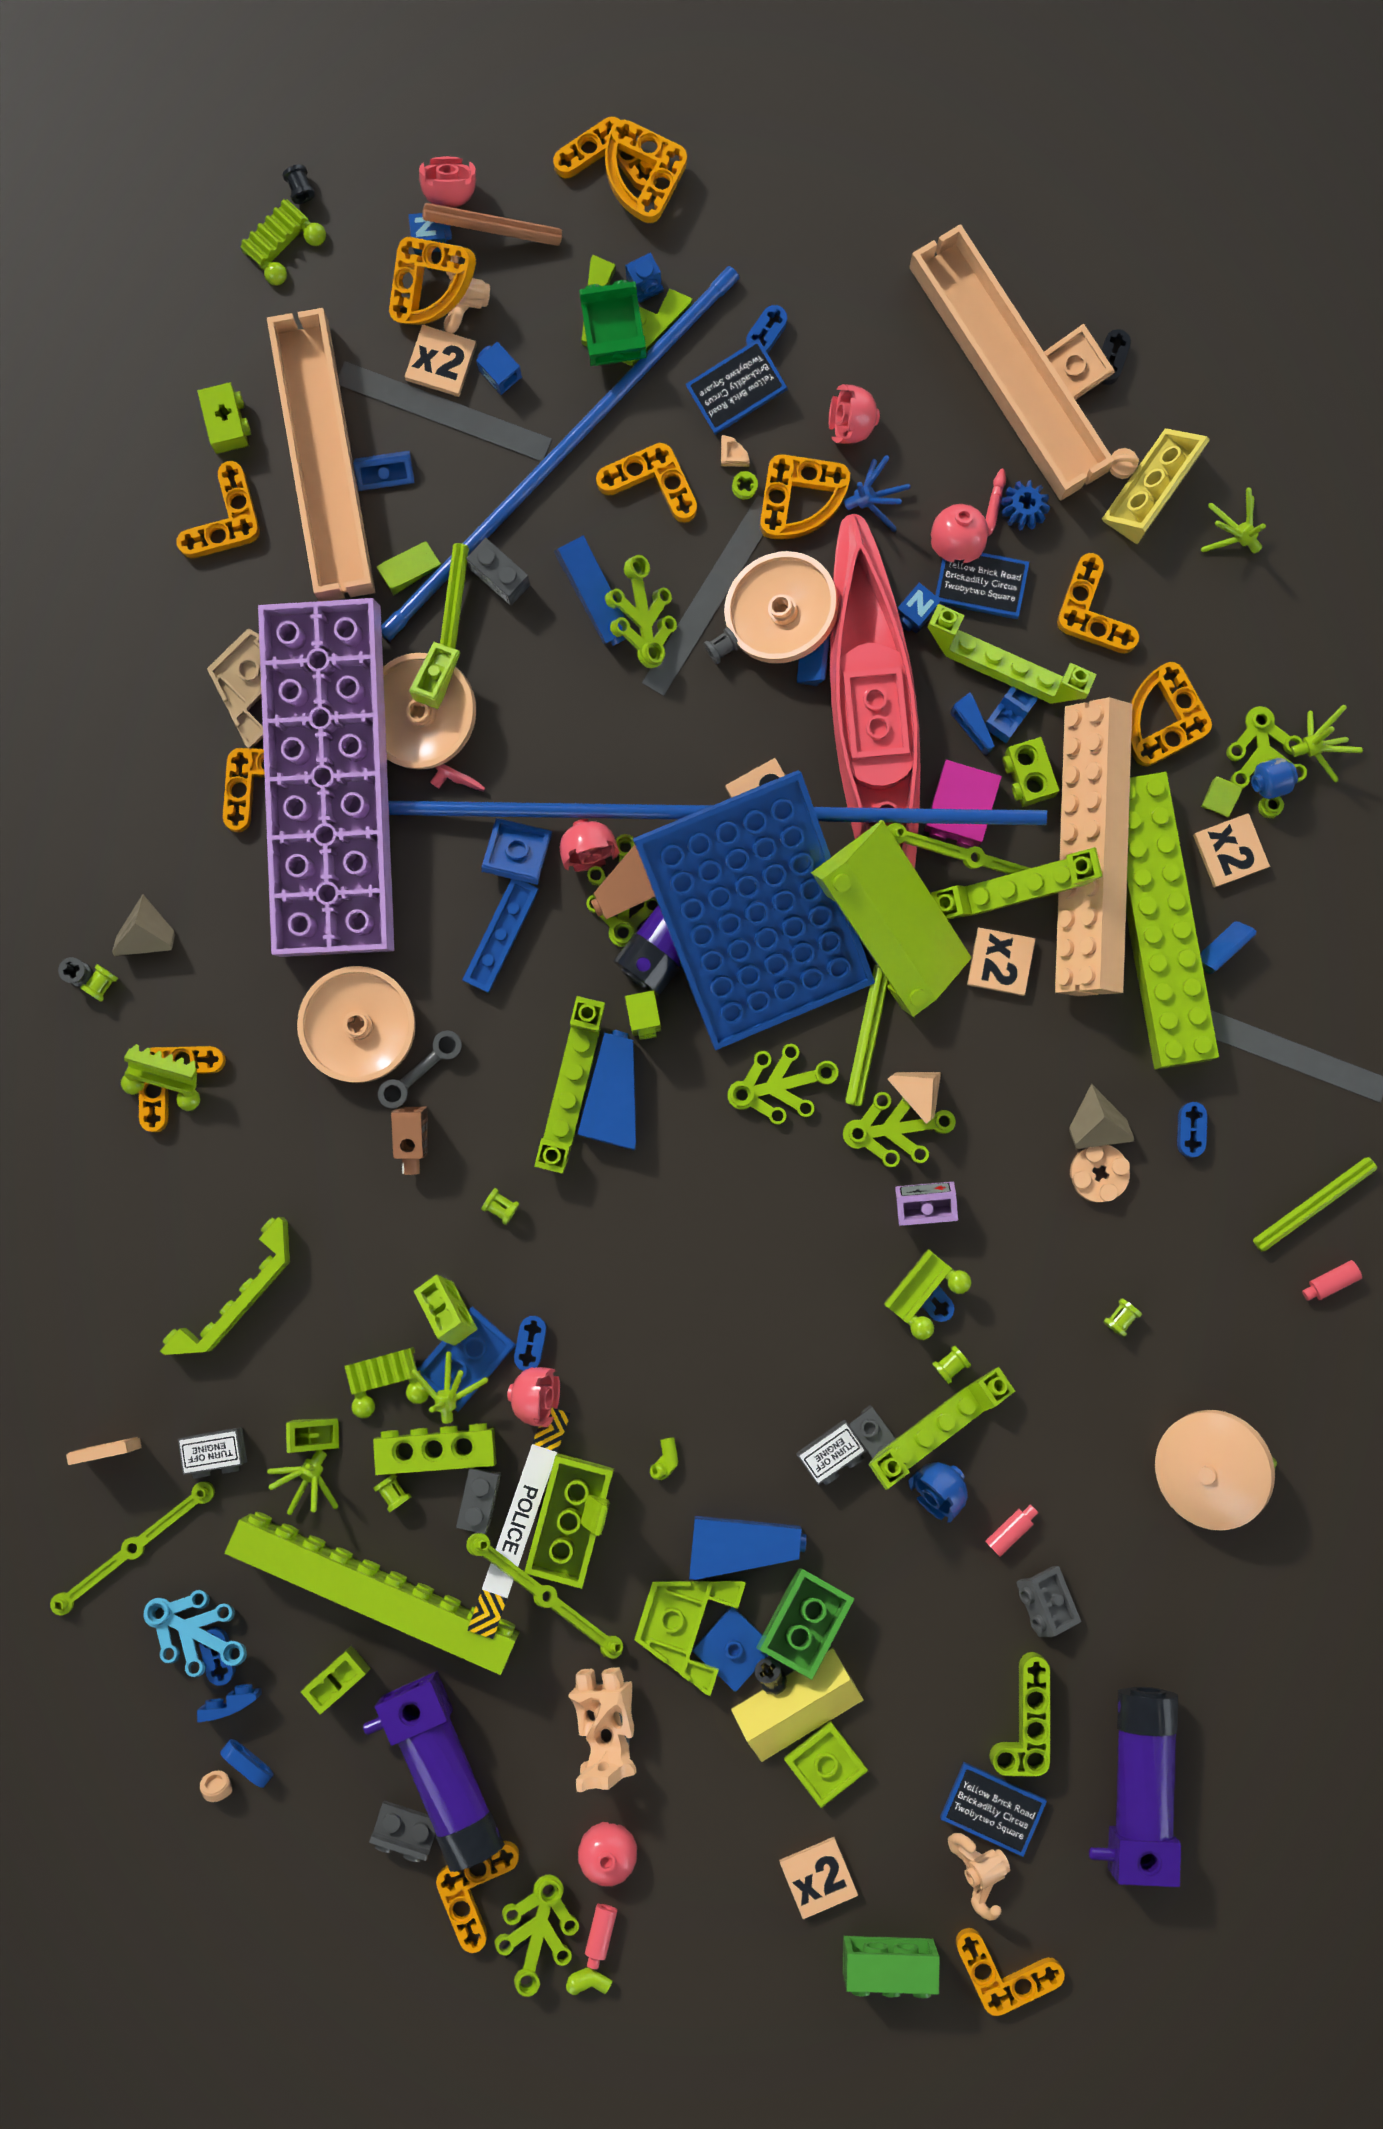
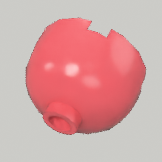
M443 156L430 159V165L424 167V162L420 165L419 181L421 190L426 199L432 204L452 208L460 207L468 202L474 193L476 168L471 162H469V166L462 164V158Z
M842 384L837 388V390H841L838 397L833 396L831 400L829 429L833 430L835 428L836 437H832L834 442L855 444L867 439L872 433L874 427L879 423L880 411L871 393L859 386Z
M953 504L942 510L933 522L931 530L932 548L938 556L949 562H954L955 559L964 560L963 563L971 562L979 558L985 550L989 530L987 521L981 512L973 506Z
M589 819L575 821L573 826L564 833L559 846L564 868L569 870V866H573L574 871L578 872L589 870L593 866L601 867L606 864V858L612 855L614 860L620 853L612 831L606 825L596 821H589Z
M545 1367L526 1369L509 1386L508 1401L511 1402L514 1414L525 1424L548 1427L553 1422L554 1417H549L551 1408H558L560 1398L559 1376H553V1373L556 1372L555 1369Z
M601 1822L592 1826L583 1835L578 1848V1862L583 1874L592 1883L599 1886H615L624 1882L633 1872L637 1862V1844L633 1835L624 1826L619 1824Z

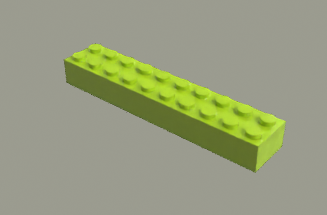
M1167 772L1130 777L1126 916L1154 1070L1211 1061L1219 1058Z
M250 1513L239 1519L224 1554L499 1675L502 1674L520 1631L515 1630V1624L500 1619L493 1639L467 1631L475 1607H472L471 1610L461 1606V1601L455 1597L445 1595L442 1598L433 1594L434 1589L422 1583H418L415 1586L406 1582L407 1577L398 1572L391 1571L388 1574L379 1570L380 1565L373 1561L364 1559L361 1562L352 1558L353 1553L346 1549L337 1547L336 1550L326 1547V1542L321 1538L312 1535L309 1538L298 1534L299 1530L285 1523L282 1526L276 1525L271 1522L272 1518L264 1513Z

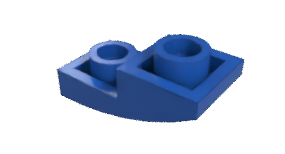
M252 1684L237 1685L234 1687L235 1690L226 1695V1703L221 1698L206 1700V1704L197 1710V1722L220 1719L242 1710L262 1694V1688L253 1689Z

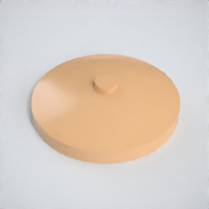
M798 552L771 553L750 563L733 581L725 601L726 626L736 636L740 649L750 657L767 663L792 662L812 653L827 639L838 616L839 598L835 583L829 572L814 558Z
M428 653L406 654L393 659L383 666L387 760L399 766L416 770L434 768L455 757L468 742L476 720L474 692L468 679L456 666L439 709L413 700L409 690Z
M363 966L343 967L324 975L306 993L298 1013V1037L307 1058L321 1072L339 1081L365 1083L386 1076L405 1059L415 1036V1014L406 992L387 974Z
M1202 1410L1188 1414L1168 1428L1162 1436L1156 1451L1155 1472L1162 1494L1180 1516L1199 1527L1210 1530H1230L1241 1527L1253 1520L1265 1508L1271 1498L1275 1483V1468L1269 1448L1260 1434L1251 1425L1233 1414L1218 1410Z

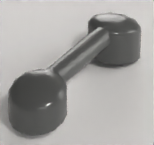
M449 1030L438 1033L433 1040V1051L400 1081L392 1079L382 1083L378 1090V1099L381 1104L387 1108L402 1106L408 1098V1088L441 1058L448 1060L458 1056L462 1048L460 1037Z

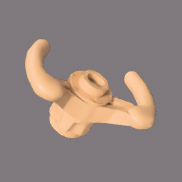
M451 256V262L458 263L460 257ZM446 272L451 280L449 282L450 286L456 273ZM472 278L461 301L445 318V332L452 334L457 331L463 315L469 307L477 309L487 307L490 296V285L488 283Z
M953 1833L948 1838V1845L951 1852L962 1859L966 1865L965 1877L974 1888L971 1904L975 1912L982 1918L989 1921L996 1920L1001 1915V1908L998 1905L988 1908L985 1903L993 1885L1004 1879L1005 1875L1010 1872L1009 1862L1001 1850L997 1849L995 1851L991 1849L981 1854L976 1851V1844L969 1837L961 1833Z

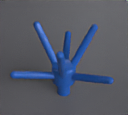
M885 455L877 467V460L873 459L871 461L864 486L862 482H858L854 495L844 499V504L847 510L857 506L862 509L868 507L885 525L895 532L897 530L896 526L874 504H901V499L879 497L909 490L911 485L905 484L878 492L874 491L871 485L889 460V456Z

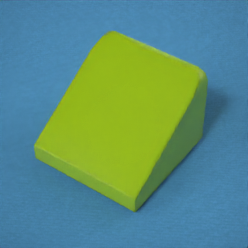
M1215 777L1211 782L1202 807L1228 818L1243 787L1223 778Z

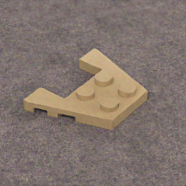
M247 629L207 670L246 747L253 748L263 738V726L248 712L262 697L259 634Z

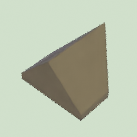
M142 894L117 934L112 950L113 956L172 950L175 937L174 930L144 894Z
M1091 1083L1069 1127L1075 1148L1081 1149L1134 1142V1136L1127 1119Z

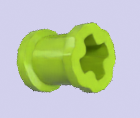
M96 964L95 972L88 982L82 984L80 988L102 1002L104 1000V993L112 982L118 980V977L99 964Z
M494 1188L481 1210L484 1212L490 1211L501 1218L503 1224L507 1225L520 1203L508 1200L499 1194L498 1189Z
M1120 1299L1118 1302L1119 1307L1110 1318H1105L1103 1322L1112 1331L1124 1338L1127 1335L1126 1330L1135 1318H1140L1142 1313L1126 1300Z
M955 1345L951 1348L952 1351L941 1361L932 1363L936 1371L948 1384L952 1382L951 1378L963 1368L971 1367L969 1361Z
M396 1474L390 1475L373 1487L374 1491H379L388 1504L387 1510L389 1513L411 1498L410 1494H405L397 1482Z

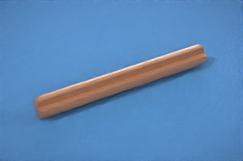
M425 203L423 207L422 217L425 221L555 246L560 245L562 240V230L560 228L431 203Z

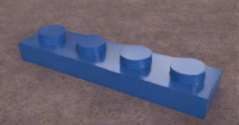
M511 879L462 979L463 982L490 993L536 899L539 888L523 881Z

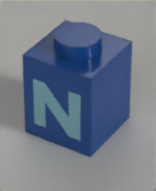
M422 213L408 214L411 237L447 244V240L452 239L451 225L425 221ZM437 247L432 252H440L441 250ZM413 248L414 254H420L423 251Z
M498 342L492 347H485L479 353L478 359H476L479 372L500 395L522 378L519 364Z
M920 582L897 608L902 628L907 631L912 630L916 634L932 617L937 605L941 603V600Z

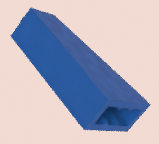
M584 535L555 550L554 553L603 644L611 642L612 646L624 641L626 639L624 636L616 637L612 634L610 624L620 617L625 618V616L618 607L610 608L606 604L605 595L611 591V588ZM618 623V627L622 631V626Z
M612 1030L611 1034L604 1033L578 1135L635 1150L634 1042L628 1039V1033Z
M695 1516L689 1579L697 1580L798 1560L800 1552H805L806 1534H801V1526Z

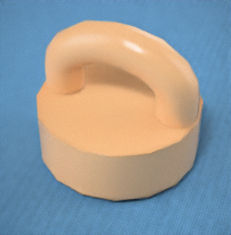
M1118 449L1112 454L1114 462L1109 471L1116 478H1129L1137 469L1139 458L1130 449Z
M218 1770L212 1771L203 1777L200 1782V1790L205 1800L218 1802L227 1798L232 1793V1785L228 1775Z

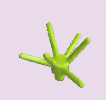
M1250 487L1246 489V522L1240 525L1236 524L1216 505L1209 503L1208 507L1227 523L1225 524L1217 520L1215 525L1235 537L1201 548L1202 552L1237 542L1242 546L1247 545L1252 553H1257L1262 549V545L1257 537L1258 533L1266 528V525L1262 523L1255 528L1253 526L1254 496H1252V489Z
M1342 705L1315 734L1313 711H1308V736L1303 738V743L1291 746L1294 757L1306 753L1309 757L1315 756L1334 782H1338L1339 779L1321 753L1363 752L1362 747L1332 746L1348 742V737L1323 741L1334 732L1335 728L1331 725L1346 710V705Z
M450 1351L446 1352L443 1390L435 1392L417 1370H412V1375L435 1400V1405L430 1407L429 1411L431 1413L441 1412V1420L445 1424L453 1422L452 1410L456 1408L457 1400L488 1382V1378L485 1377L456 1394L464 1374L462 1370H459L450 1390L452 1358Z
M316 1450L313 1457L306 1459L302 1466L268 1469L267 1473L270 1475L290 1473L270 1484V1490L298 1476L303 1479L287 1510L288 1515H292L308 1483H311V1512L315 1513L317 1511L318 1485L334 1509L338 1508L337 1502L320 1476L323 1472L321 1465L327 1456L324 1451Z

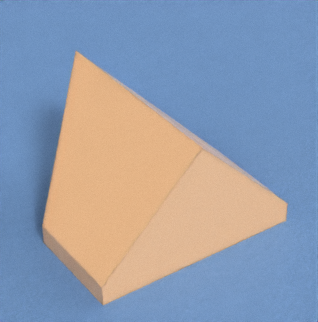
M896 1072L888 1078L889 1082L926 1124L935 1117L941 1072Z

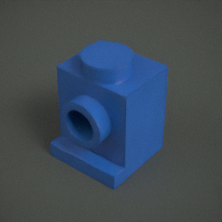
M651 252L625 265L626 280L636 282L638 303L664 291L661 284V271Z

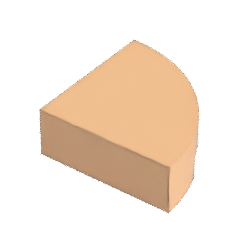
M722 435L721 466L749 467V456L743 446L735 441L734 438Z

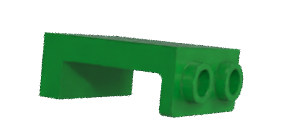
M619 280L612 285L601 286L599 284H591L586 286L585 289H580V302L590 366L647 358L636 282Z

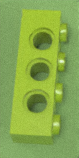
M487 1423L470 1424L469 1430L458 1431L457 1426L440 1427V1432L428 1433V1428L410 1429L409 1435H399L398 1430L381 1431V1437L373 1439L375 1475L487 1467L497 1464L494 1428H487ZM466 1438L472 1443V1451L469 1454L459 1452L457 1448L459 1439ZM435 1440L441 1443L443 1451L440 1456H433L429 1453L428 1444L430 1441ZM401 1443L411 1445L413 1448L411 1458L405 1459L400 1456L398 1448Z

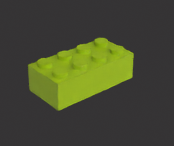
M559 1453L556 1454L527 1560L526 1574L582 1589L597 1536L581 1524L586 1499L589 1495L607 1498L614 1468Z

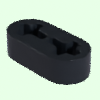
M1112 330L1108 333L1101 350L1108 361L1113 362L1112 367L1115 370L1113 375L1101 382L1103 385L1115 383L1123 369L1131 344L1130 336L1123 330ZM1119 339L1121 340V346L1116 354L1112 353L1114 341Z

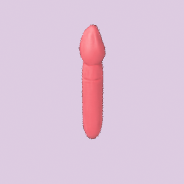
M1003 468L999 470L993 481L994 487L986 514L989 529L988 536L995 529L1003 488L1006 485V472Z

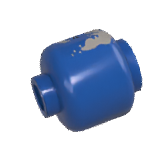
M1276 758L1256 766L1254 775L1251 778V784L1254 791L1259 792L1263 798L1273 799L1292 792L1295 784H1297L1298 774L1291 762L1284 758Z

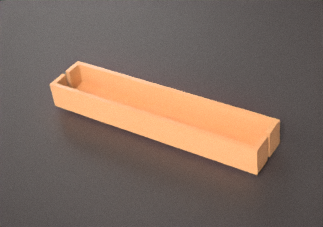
M960 224L941 235L937 244L933 240L913 252L909 266L910 270L1059 500L1061 501L1080 490L1084 483L1088 485L1108 473L1114 459L962 225Z
M323 308L298 312V317L303 327L301 330H298L292 313L267 317L314 594L318 601H333L345 599L344 593L348 592L350 597L376 593L327 316Z
M1110 697L1089 701V703L1084 702L1065 706L1060 860L1067 859L1066 855L1095 847L1102 872L1101 878L1085 886L1058 893L1055 993L1073 996L1123 993L1132 704Z

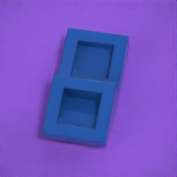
M1012 686L985 724L988 731L1007 743L1039 698Z

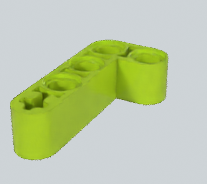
M1035 1652L1023 1655L1019 1663V1742H1000L995 1744L990 1750V1761L1001 1775L1041 1776L1048 1771L1050 1766V1667L1047 1661ZM1034 1662H1037L1041 1669L1038 1668L1035 1671V1679L1039 1684L1034 1682V1676L1028 1669V1667H1033ZM1037 1691L1041 1693L1042 1697L1038 1704H1028L1027 1699L1032 1692ZM1034 1722L1041 1723V1731L1037 1735H1029L1027 1733L1030 1724ZM1005 1752L1012 1754V1759L1007 1765H999L997 1763L1000 1754ZM1032 1753H1040L1042 1756L1040 1763L1035 1766L1028 1765V1757Z

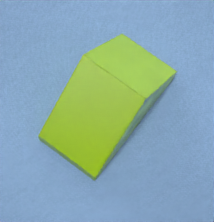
M338 1418L303 1419L287 1422V1453L339 1448Z

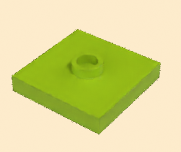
M831 1721L784 1757L785 1762L820 1808L868 1771L867 1767Z

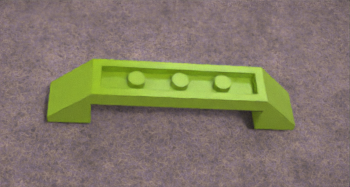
M937 605L928 624V629L946 657L1050 704L1087 698L1097 674L1070 663L1064 676L1058 675L958 630L965 615L943 605Z
M1094 847L1066 855L1067 859L969 886H952L931 892V895L945 917L953 919L977 915L1085 886L1101 878L1102 872L1097 849Z
M580 996L576 997L570 1021L571 1028L544 1137L541 1138L534 1167L564 1173L600 1035L605 1002Z
M277 1217L276 1220L271 1218L262 1227L261 1231L263 1234L259 1240L276 1255L274 1257L268 1256L259 1266L261 1272L254 1280L250 1277L241 1286L239 1291L242 1294L235 1302L230 1300L219 1312L222 1315L215 1324L213 1322L209 1323L200 1333L201 1340L187 1328H180L178 1331L173 1329L162 1341L165 1346L160 1350L161 1353L170 1355L209 1352L219 1344L290 1263L288 1221L284 1217Z
M999 1367L993 1369L961 1389L879 1451L869 1463V1466L885 1490L889 1489L910 1473L908 1469L984 1411L996 1407L1015 1392L1014 1388Z

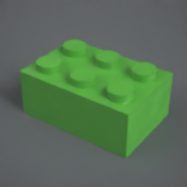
M798 1568L756 1648L812 1680L855 1598L804 1569Z
M844 1936L843 1976L846 1991L852 1992L855 1996L862 1997L869 1996L870 1992L882 1993L886 1997H899L901 1993L913 1994L917 1998H930L931 1994H939L940 1956L934 1939Z

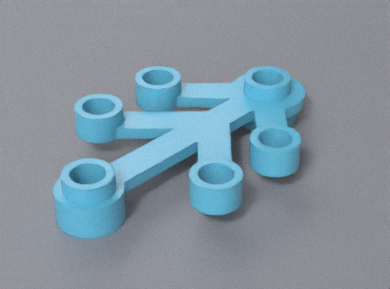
M196 1590L190 1596L173 1602H169L164 1598H155L149 1601L144 1609L145 1622L149 1626L156 1628L161 1647L160 1658L165 1663H175L180 1657L179 1648L172 1645L169 1626L178 1630L186 1659L185 1671L191 1677H200L205 1672V1663L198 1658L194 1640L219 1652L221 1660L226 1665L238 1666L245 1661L247 1656L246 1647L242 1643L237 1641L225 1642L200 1628L218 1621H231L235 1615V1610L231 1605L223 1603L214 1610L185 1620L175 1615L191 1607L197 1609L205 1608L209 1604L210 1598L205 1591ZM202 1594L204 1600L202 1604L197 1605L195 1598L197 1595ZM227 1607L229 1615L223 1619L220 1616V1612L223 1608ZM158 1608L164 1610V1615L160 1619H157L155 1616ZM172 1648L174 1651V1657L168 1660L166 1658V1652L168 1649ZM238 1648L240 1655L234 1660L231 1657V1652L233 1649ZM197 1662L200 1668L194 1674L191 1671V1666Z

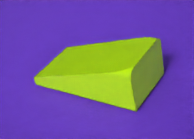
M425 541L381 563L376 568L392 594L396 595L440 567L441 563Z
M433 642L409 690L413 700L439 709L458 661L460 651Z
M593 1495L587 1496L581 1524L594 1535L599 1536L602 1534L610 1505L609 1500Z

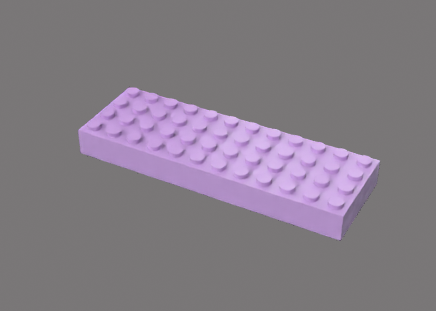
M374 598L258 605L272 955L290 957L394 951L381 606Z

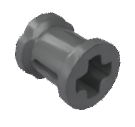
M728 627L723 629L724 633L712 641H705L703 643L709 656L716 664L720 663L721 658L731 651L740 650L736 636Z
M74 957L64 959L58 968L60 978L75 986L86 984L92 976L90 966ZM76 966L80 970L76 972V977H73L71 973L75 971L74 967Z

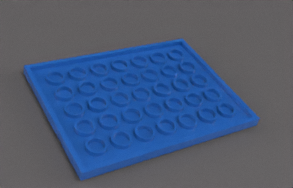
M799 770L633 838L715 1050L875 983L859 936L837 903L825 895L811 874L812 871L830 859L831 855L803 775Z

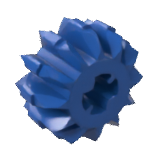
M1032 480L1027 482L1026 487L1020 481L1016 482L1015 489L1008 487L1005 492L1007 497H1003L1001 500V505L1005 507L1002 510V516H1011L1008 521L1009 526L1015 522L1019 523V531L1023 530L1025 524L1032 530L1035 528L1036 522L1043 523L1045 520L1044 514L1050 510V506L1046 504L1049 500V494H1040L1043 489L1042 485L1037 486L1036 489L1032 488ZM1022 502H1026L1029 509L1023 508Z

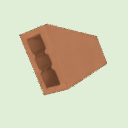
M635 845L593 893L595 899L591 903L598 917L603 915L606 920L655 897Z

